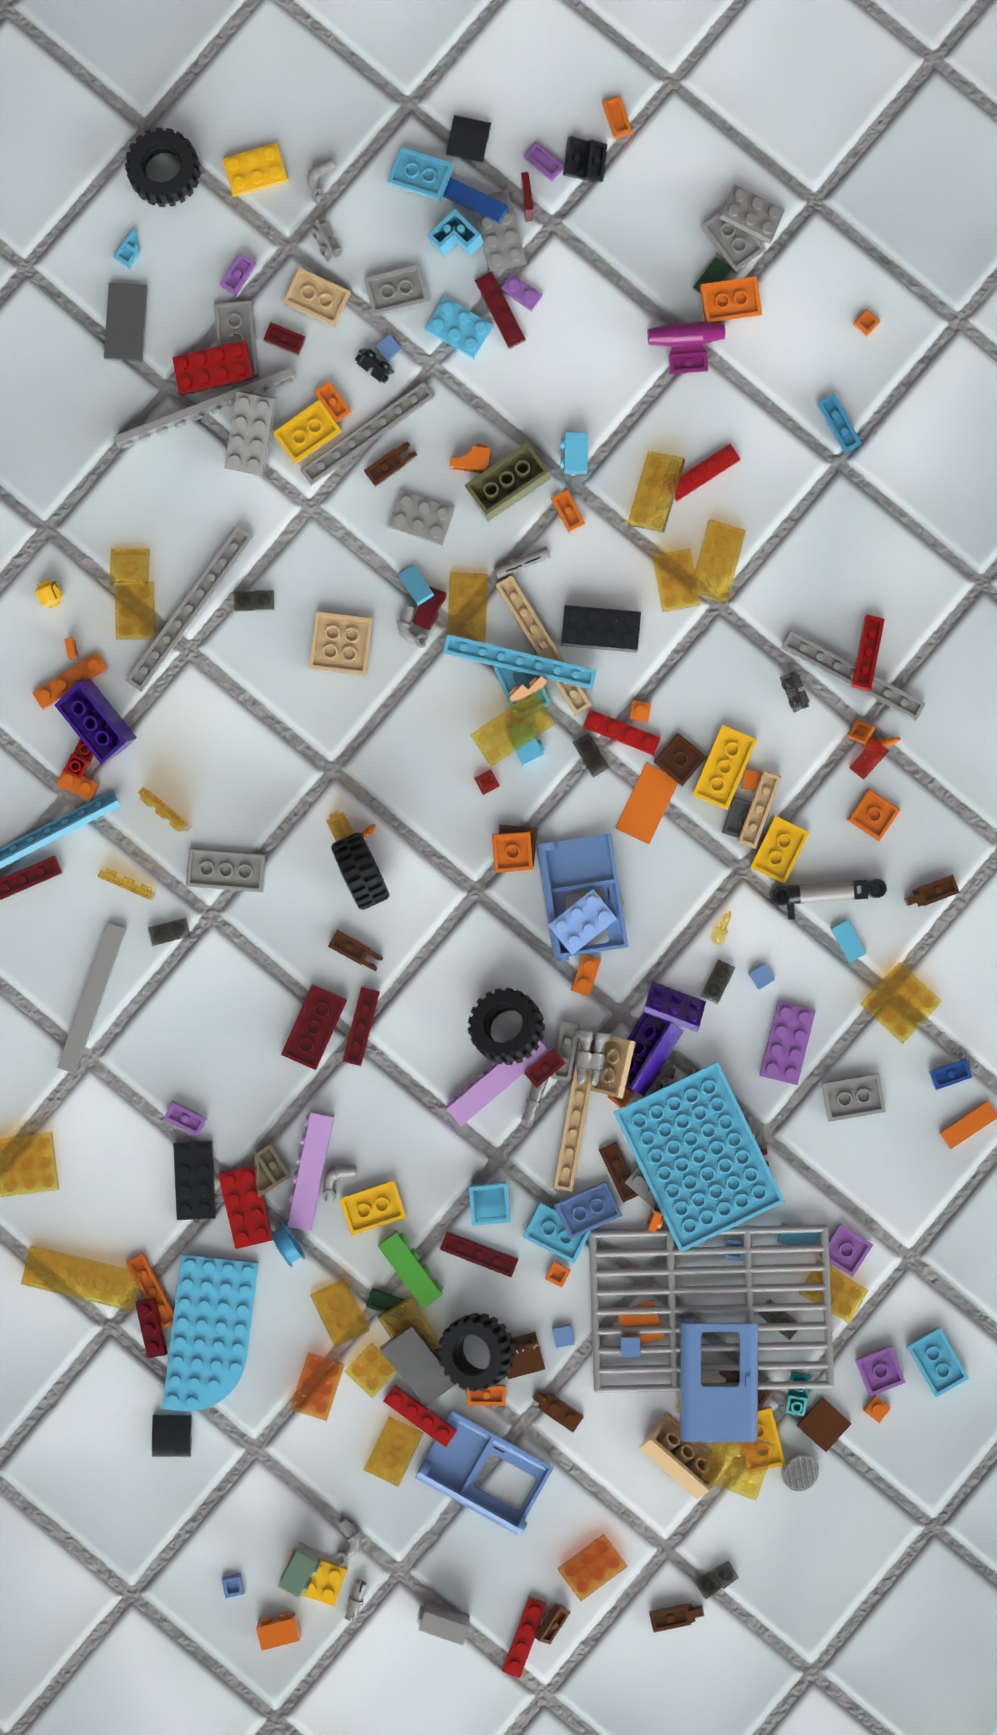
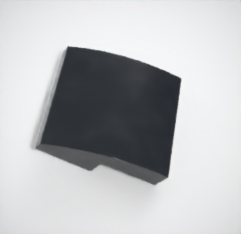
M454 115L446 155L484 162L491 123Z
M573 136L568 137L563 175L586 181L603 182L608 144L593 139L586 141Z
M153 1415L152 1457H191L192 1415Z

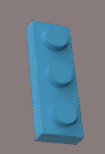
M835 393L817 403L844 454L862 444Z

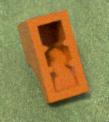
M484 444L472 446L470 452L459 458H450V469L483 473L489 468L491 448H487V445Z

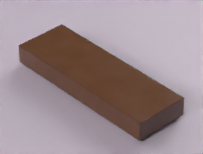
M614 1142L599 1149L623 1203L639 1196L624 1183L631 1173L617 1143Z

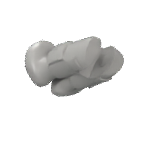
M576 1029L575 1034L582 1042V1050L577 1051L576 1056L577 1083L584 1084L586 1070H591L590 1083L597 1086L605 1061V1055L602 1053L605 1043L610 1041L611 1034L595 1032L594 1052L591 1053L590 1047L594 1032Z

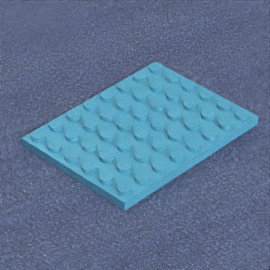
M718 1062L613 1112L680 1253L785 1202Z

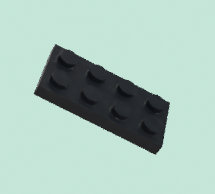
M213 1141L173 1143L177 1220L216 1218Z

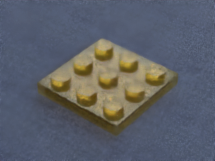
M899 962L860 1005L903 1044L942 1001Z
M52 1132L0 1138V1197L59 1190Z
M758 1437L755 1442H713L700 1479L756 1501L775 1444Z

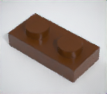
M555 1604L550 1609L544 1622L539 1626L534 1637L540 1642L551 1644L571 1611L564 1606Z

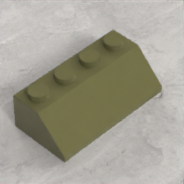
M526 442L464 486L485 519L490 521L551 478L548 469L530 444Z

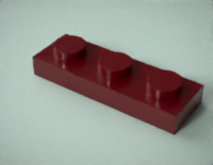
M156 1298L137 1300L135 1305L147 1358L165 1356L168 1352Z

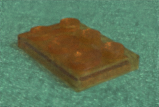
M308 1352L290 1409L327 1421L345 1364Z
M603 1534L561 1565L558 1571L579 1600L582 1601L627 1568V1564L606 1535Z

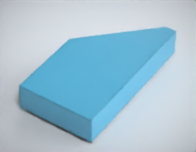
M132 228L113 256L114 259L129 269L140 255L137 233L134 228Z

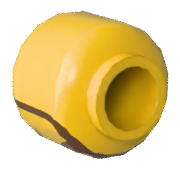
M48 579L37 584L35 594L41 606H49L51 609L60 605L59 600L63 598V593L56 581Z

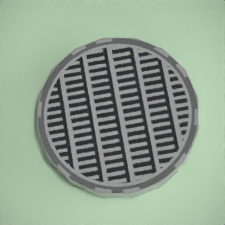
M803 1452L793 1454L786 1460L785 1466H782V1480L786 1486L794 1491H804L810 1488L816 1482L819 1475L817 1461L812 1456Z

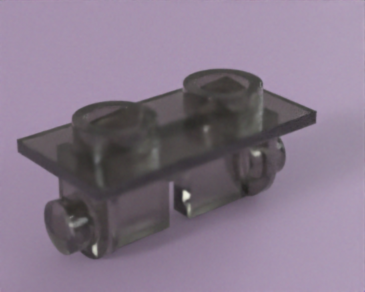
M794 671L780 677L782 688L786 692L793 712L795 713L810 707L806 691L799 692L798 688L803 687L799 674Z

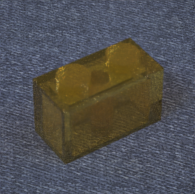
M336 811L329 815L330 819L326 820L336 841L355 833L344 812Z

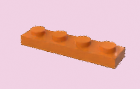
M96 652L32 694L44 710L60 700L79 681L88 678L93 679L108 668Z

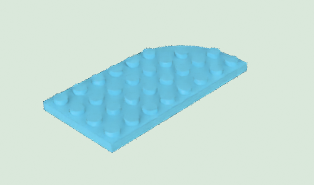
M181 1254L162 1409L177 1411L202 1410L223 1400L238 1384L246 1364L259 1262Z

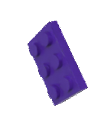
M652 981L643 1012L697 1032L706 1001Z

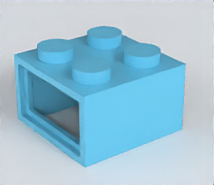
M507 1181L469 1185L472 1226L511 1222Z

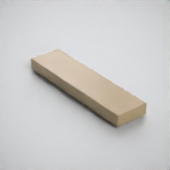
M763 770L737 843L756 849L782 776Z

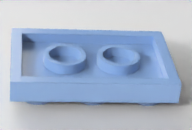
M592 889L548 924V926L569 953L573 955L617 920V918L594 889Z

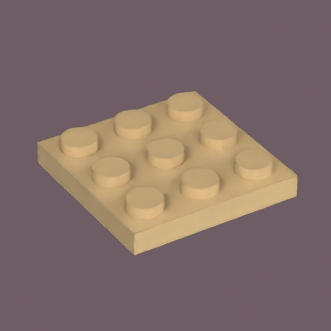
M316 611L309 669L366 676L373 618Z

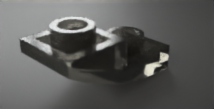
M274 590L234 591V611L274 610Z
M589 733L572 742L592 777L609 769V765Z
M186 918L148 927L152 946L191 936Z
M718 959L700 996L718 1004L736 967Z
M668 1062L660 1070L649 1089L648 1095L663 1088V1084H660L661 1081L669 1083V1079L674 1078L676 1068H673L674 1063Z
M769 1298L765 1304H772L775 1302ZM785 1311L758 1312L768 1323L798 1322ZM798 1330L779 1332L790 1340Z
M726 1561L698 1578L694 1583L702 1596L707 1599L721 1588L725 1589L736 1581L739 1576L730 1562Z

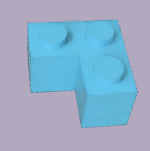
M456 209L427 234L430 244L442 256L456 244L470 256L483 244L481 234Z

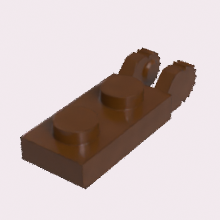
M409 442L404 443L397 449L394 448L364 470V473L375 487L402 469L417 456L415 451L403 459L399 455L410 447Z
M339 930L336 931L328 945L331 949L374 971L377 970V967L365 961L367 955L369 954L380 961L384 958L372 951L368 946Z

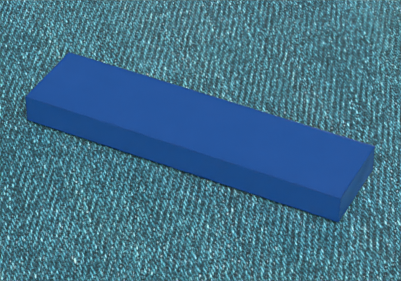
M451 177L443 194V197L498 224L501 223L509 209L508 205Z

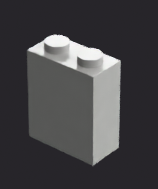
M426 1601L424 1606H420L416 1623H419V1631L460 1645L464 1644L469 1629V1615Z

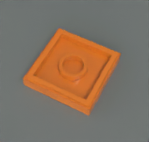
M867 789L847 821L877 841H880L901 809L871 789Z
M530 832L492 834L495 873L533 870Z
M653 1300L632 1307L655 1306ZM658 1314L618 1315L621 1327L662 1326ZM664 1333L624 1334L625 1337H640V1345L665 1338Z

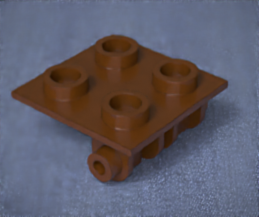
M536 1332L510 1339L511 1343H515V1349L512 1350V1353H515V1360L511 1362L513 1367L507 1373L508 1379L545 1370Z

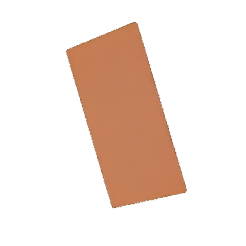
M646 763L615 828L650 844L678 783L664 771Z

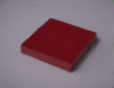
M521 172V191L525 222H530L533 220L530 178L528 172Z

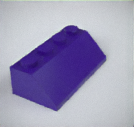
M90 678L79 681L55 704L58 711L101 765L122 752L137 738Z
M643 1012L627 1039L635 1041L626 1086L645 1096L684 1030L669 1021Z

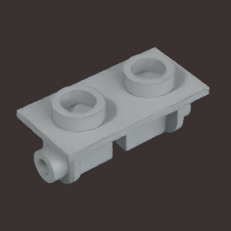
M317 219L311 227V233L320 246L321 254L329 262L333 255L334 257L340 256L342 249L336 238L329 240V237L334 235L329 223L325 220L318 221Z

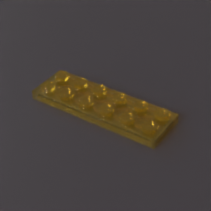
M30 1246L21 1284L133 1311L142 1272Z

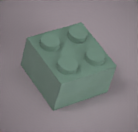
M299 1542L281 1575L278 1587L298 1598L301 1592L305 1594L312 1579L310 1576H315L321 1562L319 1560L320 1552Z

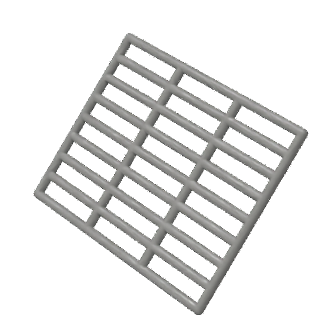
M820 1224L733 1227L718 1235L743 1234L744 1246L691 1247L681 1253L678 1248H674V1239L669 1228L657 1229L656 1232L648 1229L592 1230L589 1234L594 1392L680 1391L678 1353L681 1352V1345H677V1333H681V1325H677L676 1314L746 1312V1323H754V1312L824 1310V1322L758 1323V1331L824 1330L825 1341L758 1343V1351L825 1349V1361L758 1362V1370L826 1369V1380L758 1382V1390L832 1388L834 1386L828 1226ZM821 1232V1244L751 1246V1234ZM666 1236V1248L597 1250V1238ZM752 1253H822V1263L752 1265ZM744 1254V1265L675 1267L674 1255ZM667 1256V1267L598 1269L597 1257ZM822 1271L823 1283L753 1284L752 1273ZM745 1273V1285L675 1286V1275ZM667 1275L668 1287L598 1288V1277ZM823 1291V1302L753 1304V1292ZM745 1293L746 1304L676 1306V1294ZM668 1294V1306L599 1308V1296ZM669 1314V1325L599 1326V1315ZM669 1333L670 1345H640V1353H670V1364L601 1366L600 1354H621V1346H600V1335ZM739 1343L701 1344V1352L739 1351ZM739 1363L701 1364V1371H739ZM671 1372V1384L601 1385V1374ZM739 1382L701 1383L702 1386H737Z

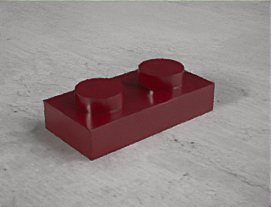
M270 322L263 338L264 342L298 356L306 340V336Z
M553 1048L524 1074L538 1088L565 1065L566 1062Z

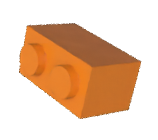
M284 1612L279 1617L273 1619L265 1617L256 1626L262 1651L300 1641L301 1633L295 1613Z

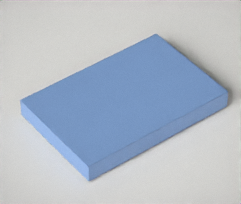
M606 1181L554 1204L569 1240L622 1217Z

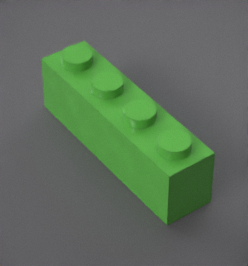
M395 1231L380 1242L378 1248L424 1309L442 1296L441 1290L443 1287L437 1279H432L430 1276L432 1272L426 1264H421L418 1259L420 1255L415 1248L411 1249L408 1246L409 1240L405 1234Z

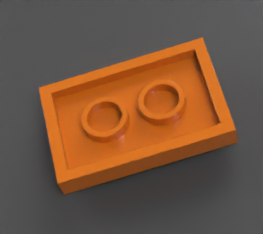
M757 276L700 285L705 322H721L762 315Z

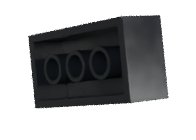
M564 605L561 646L637 653L641 612Z

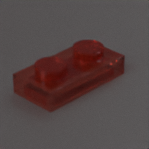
M874 738L849 768L864 780L889 752V749Z

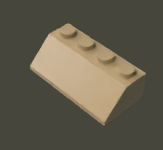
M667 1413L647 1434L639 1447L643 1453L696 1499L710 1491L725 1465L700 1442L681 1441L680 1424Z

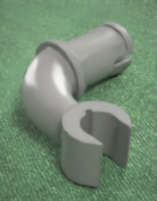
M331 158L316 166L313 164L307 175V184L312 192V199L317 204L318 201L315 198L317 194L322 195L325 200L324 191L318 187V179L335 169Z
M404 605L400 619L396 622L398 623V631L405 640L416 643L419 648H424L426 645L420 644L419 639L424 638L428 640V637L424 634L416 635L410 630V623L415 608Z
M337 1164L326 1173L324 1177L325 1191L323 1193L325 1202L327 1201L326 1195L329 1193L333 1195V1201L336 1198V1191L333 1189L336 1179L356 1176V1165L338 1166Z
M345 1518L338 1524L339 1528L348 1538L347 1542H349L347 1549L339 1551L334 1558L335 1560L337 1557L343 1556L344 1561L339 1566L345 1565L360 1547V1531H356L348 1518Z

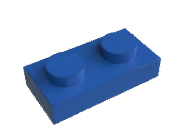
M966 1059L929 1071L935 1090L972 1078Z

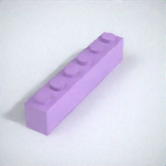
M538 1041L537 1044L540 1046L538 1050L535 1051L533 1049L531 1052L532 1056L529 1059L525 1056L522 1058L523 1062L518 1064L513 1061L512 1065H506L505 1063L500 1065L494 1062L491 1065L493 1069L488 1073L483 1071L476 1077L478 1081L473 1086L469 1083L462 1089L463 1094L457 1098L455 1095L447 1102L449 1105L446 1108L460 1126H463L549 1052L546 1046L541 1041Z
M313 1111L310 1113V1116L306 1115L304 1126L307 1127V1132L301 1138L300 1145L304 1147L303 1152L299 1153L297 1158V1164L300 1166L299 1171L295 1172L293 1183L296 1186L295 1191L290 1193L289 1202L292 1203L291 1210H287L285 1221L288 1222L287 1227L311 1231L334 1120L333 1115Z

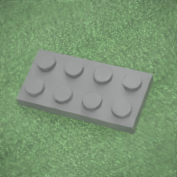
M508 189L488 194V196L509 206L500 224L474 212L477 227L483 240L482 246L489 273L527 265Z

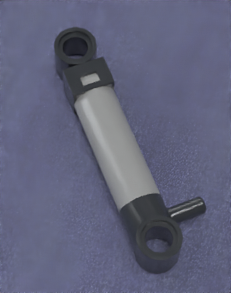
M873 879L868 882L867 880L788 885L774 887L769 897L775 905H787L788 920H795L794 904L868 899V896L880 898L885 895L887 886L881 879ZM874 883L880 886L878 894H874L871 890ZM778 890L783 891L785 894V898L782 901H778L775 897Z

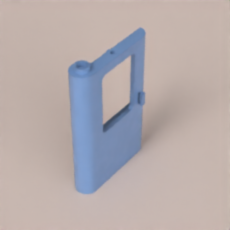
M611 833L537 844L536 848L548 924L567 910L565 901L567 894L586 892L592 889L602 892L603 902L617 918L607 927L608 942L583 946L573 955L627 948L628 940ZM549 928L553 959L557 958L558 962L569 960V956L573 955L569 953Z
M685 1318V1321L681 1322L680 1440L685 1442L757 1441L758 1323L697 1322L696 1318ZM703 1332L739 1333V1384L737 1386L701 1385V1334Z
M452 1411L446 1422L457 1429V1432L446 1447L435 1440L415 1478L516 1535L519 1532L523 1533L527 1526L525 1519L554 1467ZM490 1454L500 1457L536 1478V1482L521 1509L517 1510L474 1486V1481Z

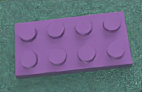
M777 1002L759 1076L798 1085L815 1010Z

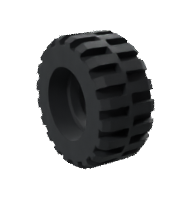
M161 127L156 128L155 132H151L149 129L145 131L146 135L143 137L141 135L137 136V142H132L129 146L130 152H127L125 157L127 160L125 163L127 177L132 188L142 200H147L153 206L155 203L159 207H165V204H169L170 207L176 206L175 202L180 201L183 203L186 201V195L191 197L194 193L193 187L197 188L199 184L198 178L201 176L198 156L188 138H184L182 133L176 132L175 134L173 129L167 128L166 131H163ZM162 153L177 156L181 166L174 178L166 182H155L148 178L146 167L154 156Z
M356 832L334 842L331 846L332 852L358 908L365 910L387 900L390 896L389 891L363 835Z
M498 988L495 989L493 994L489 991L485 994L486 998L483 1000L479 998L477 1001L478 1006L473 1007L471 1010L473 1016L468 1018V1023L471 1025L468 1028V1033L471 1036L470 1040L476 1049L488 1060H493L500 1065L502 1063L512 1065L513 1061L517 1064L523 1062L522 1058L525 1056L529 1059L532 1056L531 1052L533 1049L537 1051L540 1047L537 1044L538 1041H543L544 1038L542 1031L545 1030V1024L542 1022L544 1018L539 1011L540 1009L522 991H514L512 988H506L505 991ZM506 1011L518 1012L522 1016V1027L518 1035L507 1042H496L491 1037V1026L495 1018Z
M472 1313L454 1321L442 1333L443 1337L440 1338L438 1343L441 1346L438 1349V1356H441V1360H439L440 1367H444L445 1371L443 1373L446 1377L448 1375L451 1377L450 1382L454 1385L458 1383L459 1388L463 1390L469 1388V1391L474 1392L486 1390L503 1380L513 1367L511 1362L515 1360V1353H512V1350L515 1349V1343H511V1333L506 1332L505 1329L507 1327L504 1323L499 1324V1319L496 1317L489 1318V1314L482 1313L479 1315L478 1313ZM466 1336H478L487 1344L490 1352V1362L487 1368H476L466 1359L463 1351Z

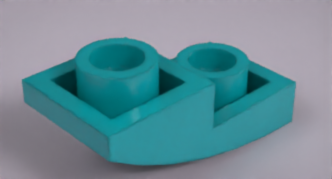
M791 1371L789 1381L811 1380L810 1374ZM788 1389L785 1413L799 1416L805 1415L808 1389Z

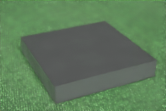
M733 797L722 831L723 834L739 838L751 805L750 801ZM761 833V835H760V838H759V841H758V844H757V845H759V843H760L762 833Z

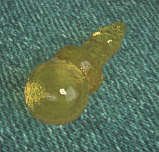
M730 911L723 916L720 925L716 926V930L711 934V941L716 945H721L726 940V934L728 933L726 928L731 919Z

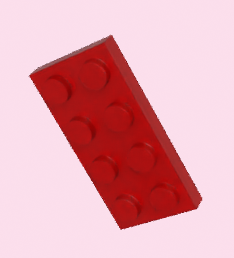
M245 340L172 357L178 392L181 396L253 379L248 346Z
M252 1165L219 1173V1181L235 1249L273 1241L270 1234L271 1226L264 1196L259 1197L257 1195L255 1166Z

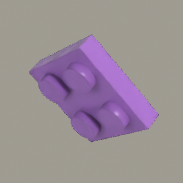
M840 1223L829 1239L830 1263L853 1277L873 1244Z
M891 1345L855 1359L870 1397L906 1383Z

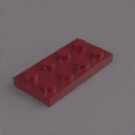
M312 984L281 1055L317 1070L347 999Z

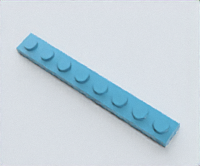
M447 634L443 654L533 676H542L546 679L591 690L597 672L594 669Z
M111 790L0 848V868L121 806L117 794L114 790Z

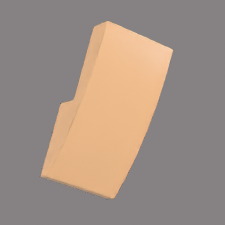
M542 676L539 679L535 677L528 684L529 689L523 684L520 687H514L509 693L511 695L509 701L517 702L531 696L540 690L547 681Z

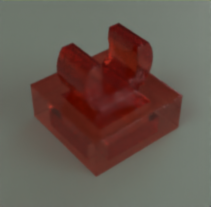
M491 769L474 778L482 795L500 787Z

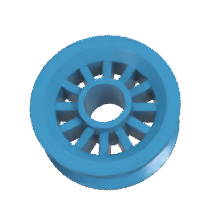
M283 1222L282 1227L275 1231L271 1229L270 1234L284 1260L290 1267H293V1263L300 1258L305 1259V1255L294 1233Z

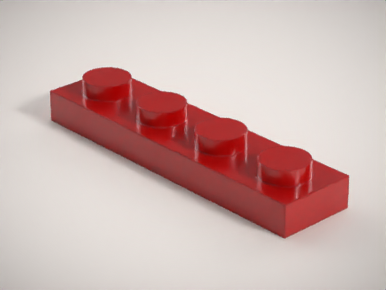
M729 444L667 484L666 487L677 502L738 463L741 459L732 445Z
M868 614L864 617L851 683L853 688L870 691L872 688L885 621L883 618Z
M591 709L583 725V728L652 756H654L661 739L658 736Z
M397 1385L393 1386L383 1401L444 1447L448 1445L457 1432V1429Z
M528 1597L502 1672L518 1678L521 1677L547 1603Z

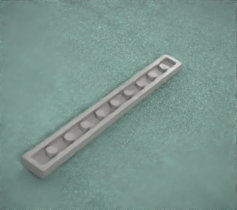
M289 368L113 436V439L118 448H127L132 445V442L137 440L145 441L150 438V435L155 433L163 434L168 431V428L173 426L176 428L184 426L186 421L202 419L204 414L210 412L211 414L217 413L222 410V407H233L237 391L255 394L261 392L269 393L279 385H290L293 383L292 380L296 378L292 368Z
M239 526L234 529L125 681L143 692L253 540V536Z

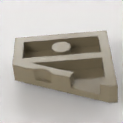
M271 1144L253 1155L257 1195L259 1197L291 1177Z

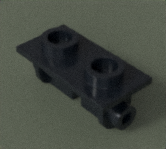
M367 348L358 351L362 355L358 354L356 356V364L367 372L373 367L374 369L370 375L380 383L383 382L385 384L389 379L387 375L394 374L391 365L384 360L380 361L376 357V353L371 349Z

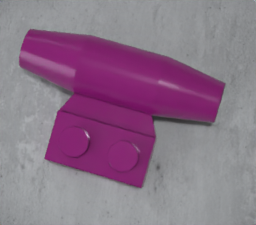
M704 321L671 323L648 329L649 345L672 347L668 355L670 375L708 372L707 351L703 344L725 339L724 323Z

